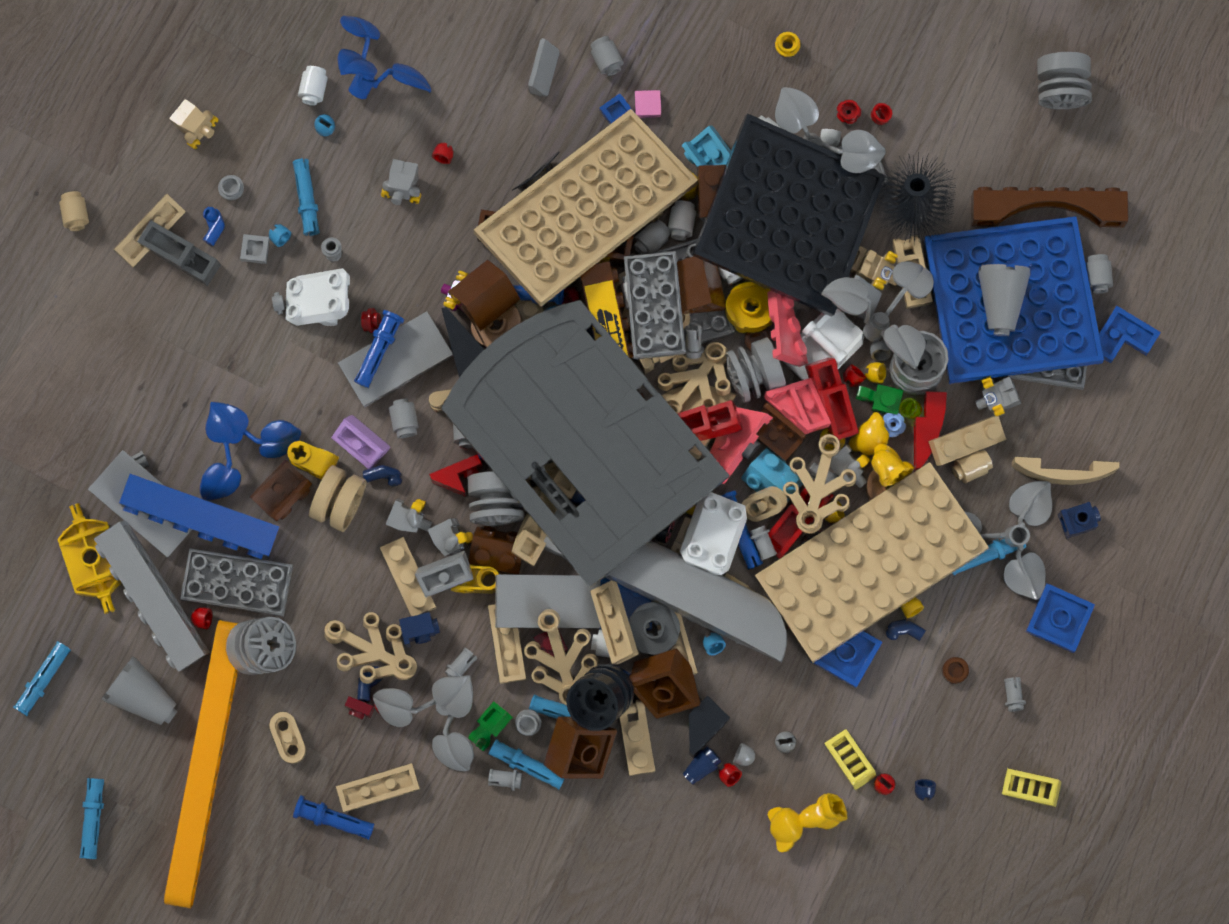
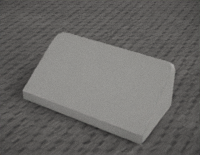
M543 38L539 42L528 89L531 94L547 97L558 61L559 50Z
M465 551L422 566L415 573L425 598L473 580Z

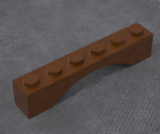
M979 187L977 190H973L971 195V227H997L1003 221L1019 212L1045 207L1059 208L1077 213L1090 220L1097 227L1124 228L1128 222V192L1120 191V188L1115 187L1106 188L1105 191H1095L1091 187L1080 188L1079 191H1069L1067 187L1054 188V191H1044L1042 187H1031L1028 190H1018L1017 187H1005L1003 190H993L992 187Z

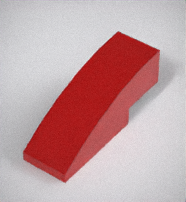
M828 357L805 365L808 378L812 379L831 421L828 427L830 434L836 436L838 440L858 434L859 431L846 384L841 382L835 358Z
M926 392L924 395V417H916L913 422L914 472L925 465L932 452L929 441L939 437L946 411L947 392Z
M732 400L708 408L702 405L678 413L679 417L700 441L743 430L737 408Z
M805 488L800 496L808 507L810 495ZM831 493L822 498L819 508L827 505L834 495ZM793 503L768 533L777 552L776 556L779 559L789 551L804 533L797 526L796 518L799 512ZM812 517L805 519L807 525H811L814 521Z

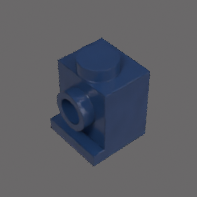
M1090 502L1069 509H1063L1058 513L1066 539L1096 530L1098 527L1097 522L1101 521L1098 508L1096 506L1092 507ZM1078 514H1084L1086 521L1080 522L1077 517Z
M430 612L399 619L406 648L411 647L410 642L415 641L416 644L430 642V637L440 633L437 618L432 619Z

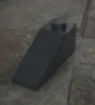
M445 307L441 309L460 378L466 368L484 349L449 309Z

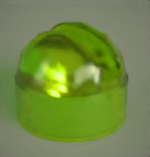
M906 398L901 402L899 412L903 417L915 420L916 417L921 415L922 406L917 400Z

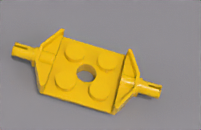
M80 503L75 504V506L71 505L69 508L74 519L72 521L73 524L65 529L57 540L74 591L77 595L95 597L101 600L104 614L110 613L109 610L114 612L115 609L110 596L122 582L120 580L117 581L109 570L111 565L106 558L103 559L98 554L95 548L97 543L94 540L95 537L108 530L110 525L104 521L86 519L83 516ZM89 550L96 551L98 555L97 560L92 564H87L84 561V555Z

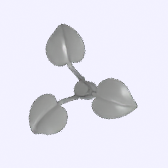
M789 87L781 89L775 108V119L780 128L790 133H797L803 129L805 133L804 139L835 153L842 154L841 166L852 173L868 171L882 160L886 149L872 134L864 130H853L847 133L842 139L843 149L823 143L817 134L809 133L807 126L816 123L819 118L818 107L814 100L798 89Z
M908 261L897 264L893 269L892 275L895 283L903 287V289L885 313L877 312L872 314V316L871 301L866 298L868 288L859 280L850 277L840 278L831 282L823 290L821 295L830 299L839 309L848 314L860 315L866 311V317L863 320L866 323L863 328V334L868 340L877 342L883 337L889 349L901 360L914 369L918 366L925 350L926 343L924 337L918 330L909 325H902L898 328L894 324L889 327L888 316L907 291L918 299L926 297L931 292L934 281L932 274L927 268Z
M1048 481L1027 483L1013 492L1009 500V509L1014 515L1019 516V525L1007 528L1005 533L980 534L982 524L979 518L973 513L965 512L983 539L1004 538L1009 546L1017 547V560H1011L1006 564L1003 573L1004 581L1013 592L1034 600H1038L1041 597L1045 587L1046 571L1042 559L1037 554L1029 552L1021 557V552L1024 549L1023 545L1030 538L1029 530L1025 527L1023 520L1028 525L1038 526L1049 519L1052 512L1051 484Z
M470 675L438 679L432 687L433 699L417 708H412L413 698L403 690L394 688L382 689L373 695V701L382 718L396 727L409 725L413 719L412 713L416 714L435 704L439 714L448 716L443 729L444 735H437L432 741L435 756L441 763L453 770H470L474 757L471 742L460 733L452 732L449 734L452 719L454 717H464L471 710L473 687Z

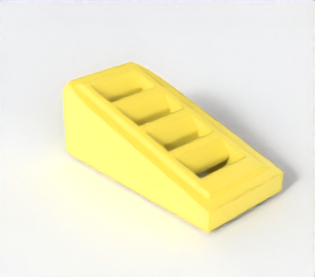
M847 729L824 743L854 790H857L877 776L875 770ZM847 740L849 744L836 752L834 748ZM854 750L855 753L842 761V756ZM860 759V763L851 769L847 768L848 765ZM866 768V770H865L864 772H862L861 774H859V775L856 776L855 778L853 777V775H855L856 773H858V772L861 771L862 769Z
M1007 768L1002 795L1056 807L1061 781ZM1015 776L1020 777L1017 792L1012 791ZM1029 779L1028 792L1023 794L1025 780ZM1036 781L1041 782L1038 797L1033 796ZM1047 784L1051 785L1049 799L1044 798Z

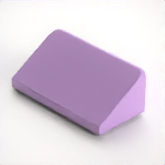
M353 415L346 417L331 437L368 469L373 468L390 449L386 442Z

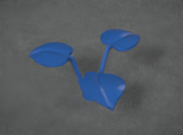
M344 15L341 17L340 23L346 31L355 36L363 37L365 40L362 56L348 49H341L338 53L337 60L341 75L356 74L348 89L353 96L359 99H366L372 87L377 88L379 83L388 75H392L394 79L403 84L426 90L429 93L431 92V87L425 77L418 70L404 64L395 63L392 68L387 69L375 80L377 68L373 63L366 60L370 38L378 40L380 38L379 30L365 19Z
M211 402L205 427L206 434L211 441L224 444L227 464L225 466L222 463H214L205 471L200 483L202 499L214 500L227 497L235 492L240 485V472L236 468H231L232 459L229 443L236 444L245 435L256 444H261L259 452L263 457L278 458L287 454L288 447L293 442L299 440L301 429L288 421L277 420L270 422L262 429L261 439L256 438L246 429L249 420L243 410L233 405Z

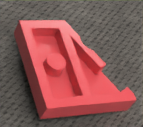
M811 378L765 392V400L804 434L830 426L831 421Z

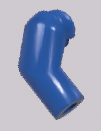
M207 207L203 212V217L207 221L209 230L202 240L214 246L223 232L225 224L218 209Z

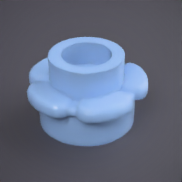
M887 413L883 416L884 426L889 432V437H897L899 434L904 433L906 424L904 423V417L900 413L898 415ZM892 422L896 423L895 427L891 426Z

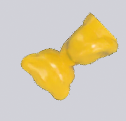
M874 412L867 422L859 426V433L850 438L848 445L853 451L862 452L865 455H874L871 463L874 471L879 475V481L882 486L887 487L897 484L913 472L915 467L909 462L902 461L898 453L887 445L890 435L879 413Z
M831 793L820 796L816 804L809 805L800 814L792 808L781 807L770 809L767 814L771 822L770 832L776 840L779 852L789 851L794 843L801 838L803 828H822L828 830L847 820V810L843 799Z

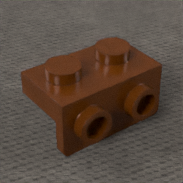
M766 402L760 412L767 413L773 418L768 425L764 423L756 434L759 436L757 440L786 463L805 441L806 434L785 418L775 407Z
M284 460L250 498L270 518L277 522L279 519H285L291 513V506L297 500L301 501L309 494V487L312 483L287 460Z
M491 526L476 527L471 543L469 564L492 567L498 571L519 575L522 559L511 553L518 532H501Z

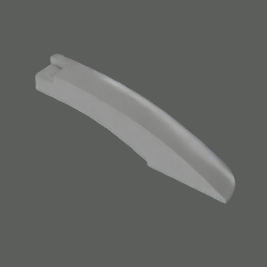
M558 510L554 513L559 521L564 518ZM546 536L544 540L546 551L566 559ZM650 540L605 576V578L615 581L656 603L665 605L691 622L781 663L784 659L787 647V632L780 613L769 600L722 575L717 576L707 570L685 563L682 555Z

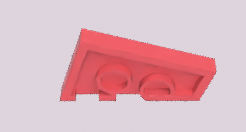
M772 290L767 292L769 317L775 324V329L771 331V339L776 341L777 347L772 350L773 358L798 367L808 364L807 348L802 341L800 335L801 326L793 309L794 300Z
M736 407L743 430L716 437L710 453L730 476L742 461V453L749 443L754 444L759 436L756 434L764 423L768 425L773 418L769 414Z

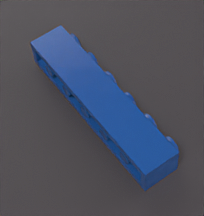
M129 474L119 504L124 505L123 511L138 515L139 511L149 514V520L163 524L164 520L173 522L172 528L188 533L190 528L199 532L197 537L211 542L214 537L224 541L222 546L236 551L238 546L249 549L247 554L262 559L263 555L269 556L279 529L277 525L133 474Z

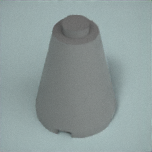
M1006 264L982 265L979 267L978 274L988 328L994 331L996 336H1009L1010 331H1015L1030 278V268L1015 265V268L1006 267Z
M133 656L101 698L106 703L159 725H162L164 721L169 724L177 713V710L174 709L175 701Z

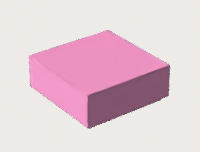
M660 90L635 91V114L639 118L661 117Z

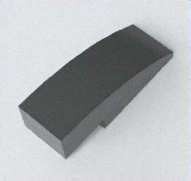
M150 220L137 241L140 245L206 286L209 285L221 266L216 258L196 248L194 244Z

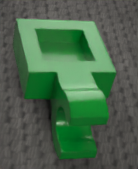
M880 384L877 385L876 391L859 386L855 399L873 403L871 411L898 415L903 390Z
M493 701L477 720L480 725L470 733L468 739L484 751L490 744L491 734L496 737L513 717Z

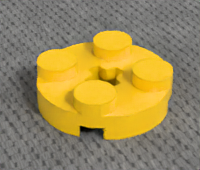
M753 282L741 283L731 290L725 303V314L728 321L738 332H759L772 325L773 322L769 317L767 294L771 290L764 289ZM747 303L758 307L754 312L745 309Z

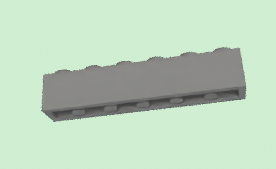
M120 521L95 537L94 540L97 543L95 548L98 554L103 559L106 558L111 565L109 568L111 574L117 581L120 580L125 587L123 590L125 596L138 607L139 611L137 613L139 618L152 629L153 640L159 647L162 646L168 654L166 660L173 669L176 668L179 672L210 653L209 649L127 521Z

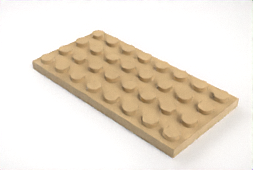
M630 109L474 229V234L541 307L698 185V179Z
M929 462L756 574L755 577L812 663H814L987 551L989 547Z

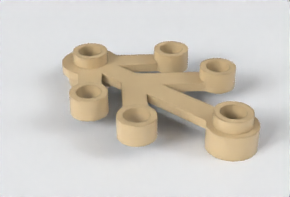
M719 342L710 343L698 359H690L686 355H677L673 357L672 365L673 369L679 373H662L659 375L658 387L663 391L670 390L674 384L688 382L676 398L666 399L667 403L677 414L683 412L682 407L698 386L702 398L700 405H716V401L711 395L707 377L713 368L717 379L715 382L716 393L720 396H726L730 393L731 384L726 378L724 364L727 362L725 354L728 350L723 344ZM679 361L684 362L683 365H677L676 363ZM702 363L699 369L685 371L688 365ZM663 380H669V381H670V382L667 383V384H663V383H662ZM725 385L727 388L720 389L719 386Z
M831 434L824 435L819 441V450L822 456L815 481H813L808 473L805 461L802 458L795 457L790 461V470L798 475L810 495L808 507L799 495V487L795 482L790 481L783 486V492L786 497L791 499L799 512L796 522L798 528L804 533L817 532L821 528L824 518L836 511H845L850 506L848 496L838 494L833 502L819 508L822 498L843 486L850 487L856 483L855 472L846 469L839 477L825 484L832 457L837 455L840 450L838 438ZM827 444H833L834 449L832 451L825 450V446ZM800 462L803 466L797 470L793 468V464ZM847 474L853 476V480L850 482H846L843 478ZM793 486L796 488V491L793 494H789L786 492V489ZM845 499L847 503L845 506H839L837 501ZM812 517L815 521L812 525H807L805 519Z
M546 609L538 617V626L541 630L548 633L555 657L541 650V646L535 641H531L525 646L524 654L526 657L536 659L560 673L562 682L549 676L548 670L545 667L538 666L533 670L531 676L534 682L542 683L558 692L560 701L567 705L568 690L586 672L598 665V658L594 654H586L581 661L582 668L573 680L570 669L583 646L589 643L591 634L586 629H579L575 633L574 642L566 655L558 630L560 616L555 610ZM547 615L553 616V623L546 621ZM578 634H584L587 640L580 641ZM528 647H535L537 653L531 654L528 650ZM588 658L592 659L594 665L588 666L585 660ZM536 672H543L544 678H538Z
M369 612L363 619V625L368 629L371 643L347 631L345 625L340 621L333 620L325 626L324 635L328 642L338 644L344 641L364 652L354 656L348 653L340 654L337 658L339 670L348 671L352 667L377 661L387 664V666L376 669L370 665L363 666L360 670V680L366 684L372 683L375 679L392 675L399 680H408L415 675L417 664L414 658L405 654L401 641L402 631L400 626L392 624L386 630V638L392 643L394 655L385 651L378 628L379 616L376 613ZM374 619L376 622L369 624L367 620ZM337 627L340 631L333 632L331 628ZM391 631H397L398 635L392 636L389 633ZM346 659L350 663L348 665H343L340 663V661ZM407 664L409 667L406 669H402L399 667V665ZM364 672H371V673H372V676H371V677H365V676L363 675V673H364Z

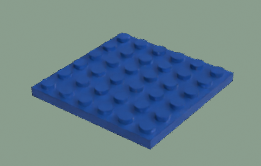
M1076 216L938 234L937 236L931 235V238L930 236L924 237L928 267L934 281L932 290L941 340L948 351L949 360L946 369L949 384L981 380L989 376L997 378L1103 363L1104 357ZM1006 264V267L1015 268V265L1030 268V278L1015 331H1010L1009 336H996L994 331L988 328L978 274L979 267L982 265Z

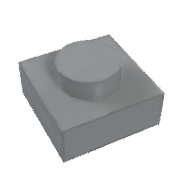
M243 234L240 260L243 262L267 264L270 238Z

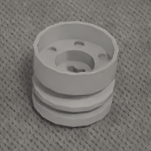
M1057 52L1044 55L1037 60L1038 79L1043 81L1038 85V92L1040 93L1038 104L1049 109H1073L1086 106L1092 102V93L1090 92L1092 83L1086 80L1091 76V58L1088 55L1079 52Z
M919 331L926 343L924 353L918 364V367L922 366L920 371H918L917 367L914 369L895 353L892 356L889 366L890 377L895 386L903 390L904 393L925 395L926 392L933 391L941 382L949 360L948 351L943 341L933 333Z
M768 337L751 343V356H748L742 346L738 348L740 360L737 359L733 350L725 354L729 378L733 388L744 403L751 401L749 389H751L754 397L758 399L761 396L759 385L763 384L767 391L786 386L779 360L773 358L772 350H774V347Z
M493 471L468 476L469 496L480 498V500L469 504V509L476 511L469 514L470 523L486 526H503L524 520V512L518 510L522 507L521 504L514 498H511V492Z
M264 617L240 622L231 629L226 642V652L233 667L243 674L258 675L272 673L286 668L291 663L296 652V639L290 626L280 618Z

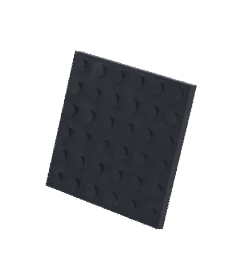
M747 113L744 116L692 256L832 317L835 315L837 306L821 294L831 282L849 277L878 198L879 188L882 187L881 183H883L885 176L873 169L862 173L849 172L841 166V155Z

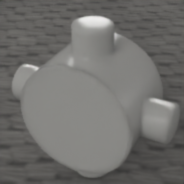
M275 292L272 297L274 312L280 315L283 314L282 310H285L283 296L279 295V292Z

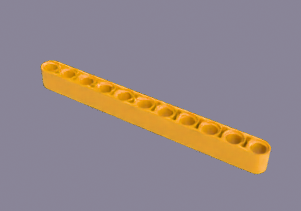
M219 620L216 627L165 890L164 904L191 909L195 898L238 670L230 663L226 652L228 635L231 629L238 624L234 622Z

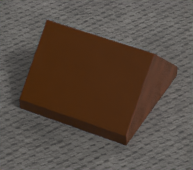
M694 256L677 262L682 314L724 311L726 305L718 267Z
M488 259L448 291L449 295L480 332L520 300L508 276Z

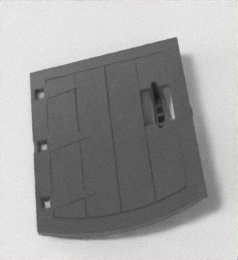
M580 300L556 306L536 314L498 337L466 368L451 389L441 408L511 492L510 494L521 504L590 588L730 477ZM591 325L602 336L596 341L586 331ZM643 385L653 396L647 401L637 391ZM694 446L705 457L699 462L689 452ZM550 460L555 463L586 500L577 508L545 471L544 465ZM531 477L564 517L560 521L526 482L527 478Z

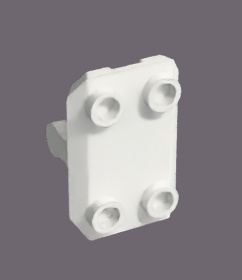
M342 268L301 275L290 279L287 282L286 320L296 326L311 323H321L325 326L338 325V319L346 316L349 310L348 285H350V275Z
M839 309L836 310L835 315L832 317L821 313L800 334L807 348L808 364L829 357L835 358L838 369L863 345L864 340L863 331L854 325ZM784 362L801 380L809 379L805 365L798 367Z
M712 492L701 499L696 505L680 550L685 563L707 570L717 576L729 571L747 520L745 505Z

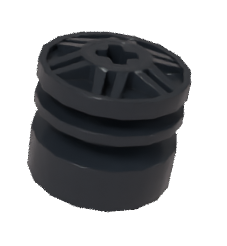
M611 664L597 665L571 686L566 698L567 710L571 718L580 727L590 731H601L610 727L632 705L634 699L633 684L629 676L621 668Z

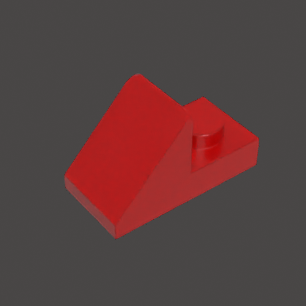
M478 454L429 475L433 484L466 497L459 478L464 476L465 479H468V476L479 473L478 470L482 469V464Z

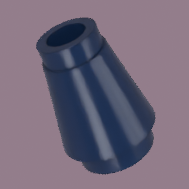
M707 746L704 750H699L682 774L694 785L718 769V765L722 761Z

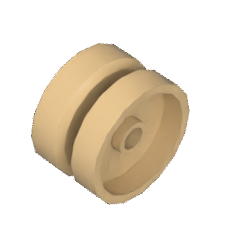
M332 465L325 473L315 493L309 517L322 523L330 516V526L344 532L359 508L366 488V479L352 475L346 480L345 470Z

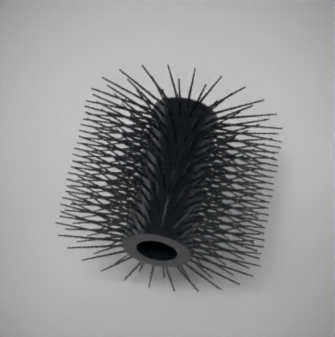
M923 158L920 173H918L917 162V173L916 171L914 172L915 163L913 165L911 163V172L909 170L906 174L904 170L903 172L901 171L904 174L903 176L897 172H894L897 175L896 178L889 176L887 179L895 180L903 185L892 183V181L887 182V185L891 187L889 189L887 187L884 189L885 191H879L885 194L880 195L881 197L878 198L882 200H877L882 201L880 202L881 205L877 206H883L885 209L898 208L895 211H884L885 209L877 211H883L885 214L898 213L895 216L889 215L885 219L893 220L896 217L897 220L894 223H899L902 220L896 227L897 229L906 222L905 226L910 230L909 238H911L914 224V242L916 224L917 231L920 228L922 230L923 227V230L925 228L927 233L928 230L925 224L930 229L932 228L928 224L930 221L933 223V226H938L939 224L936 221L940 220V223H942L945 219L937 218L936 216L944 217L946 215L943 213L946 210L945 206L954 207L951 206L954 204L947 205V203L954 202L952 200L955 199H948L956 195L951 194L956 192H951L947 189L944 191L942 189L943 187H948V189L956 188L949 187L947 184L940 185V182L943 183V181L945 182L948 179L935 180L937 177H941L942 173L937 176L934 170L929 175V170L927 171L924 167L925 172L922 170ZM896 191V192H898V193H900V194H898V195L896 194V195H895L894 193H893V194H892V193L890 194V192ZM898 197V198H900V199H898V200H893L892 198Z

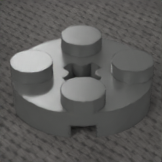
M656 602L643 604L633 612L629 620L637 650L642 654L654 656L667 652L677 643L680 633L679 619L675 612L665 605ZM654 622L656 626H661L657 636L647 633L646 629L650 627L649 623Z

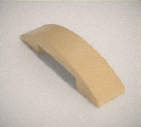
M1015 457L1012 461V467L1020 473L1039 481H1048L1052 484L1076 485L1108 477L1118 470L1119 462L1093 461L1089 466V471L1042 469L1041 458Z
M557 467L550 477L563 493L571 499L576 488ZM540 490L538 496L554 514L557 509ZM528 513L518 531L511 553L534 566L546 545L544 542L546 534Z

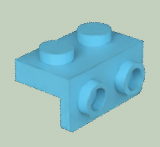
M708 126L692 141L682 144L686 158L696 166L726 165L731 153L730 148L713 126Z
M768 448L749 465L741 477L756 492L771 486L783 491L785 483L790 481L795 482L799 489L803 486L798 475L794 474L790 467ZM793 486L786 489V492L789 494H793L796 491V488Z

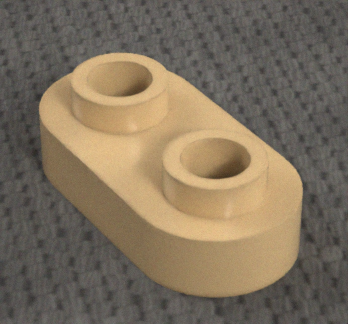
M771 486L749 495L742 504L746 507L747 518L758 522L781 512L787 505V497L781 489Z
M287 712L275 714L271 718L269 726L281 758L290 764L302 761L306 755V746L295 718ZM287 722L288 729L281 731L279 729L280 723ZM296 746L298 748L297 754L290 755L288 752L289 748Z

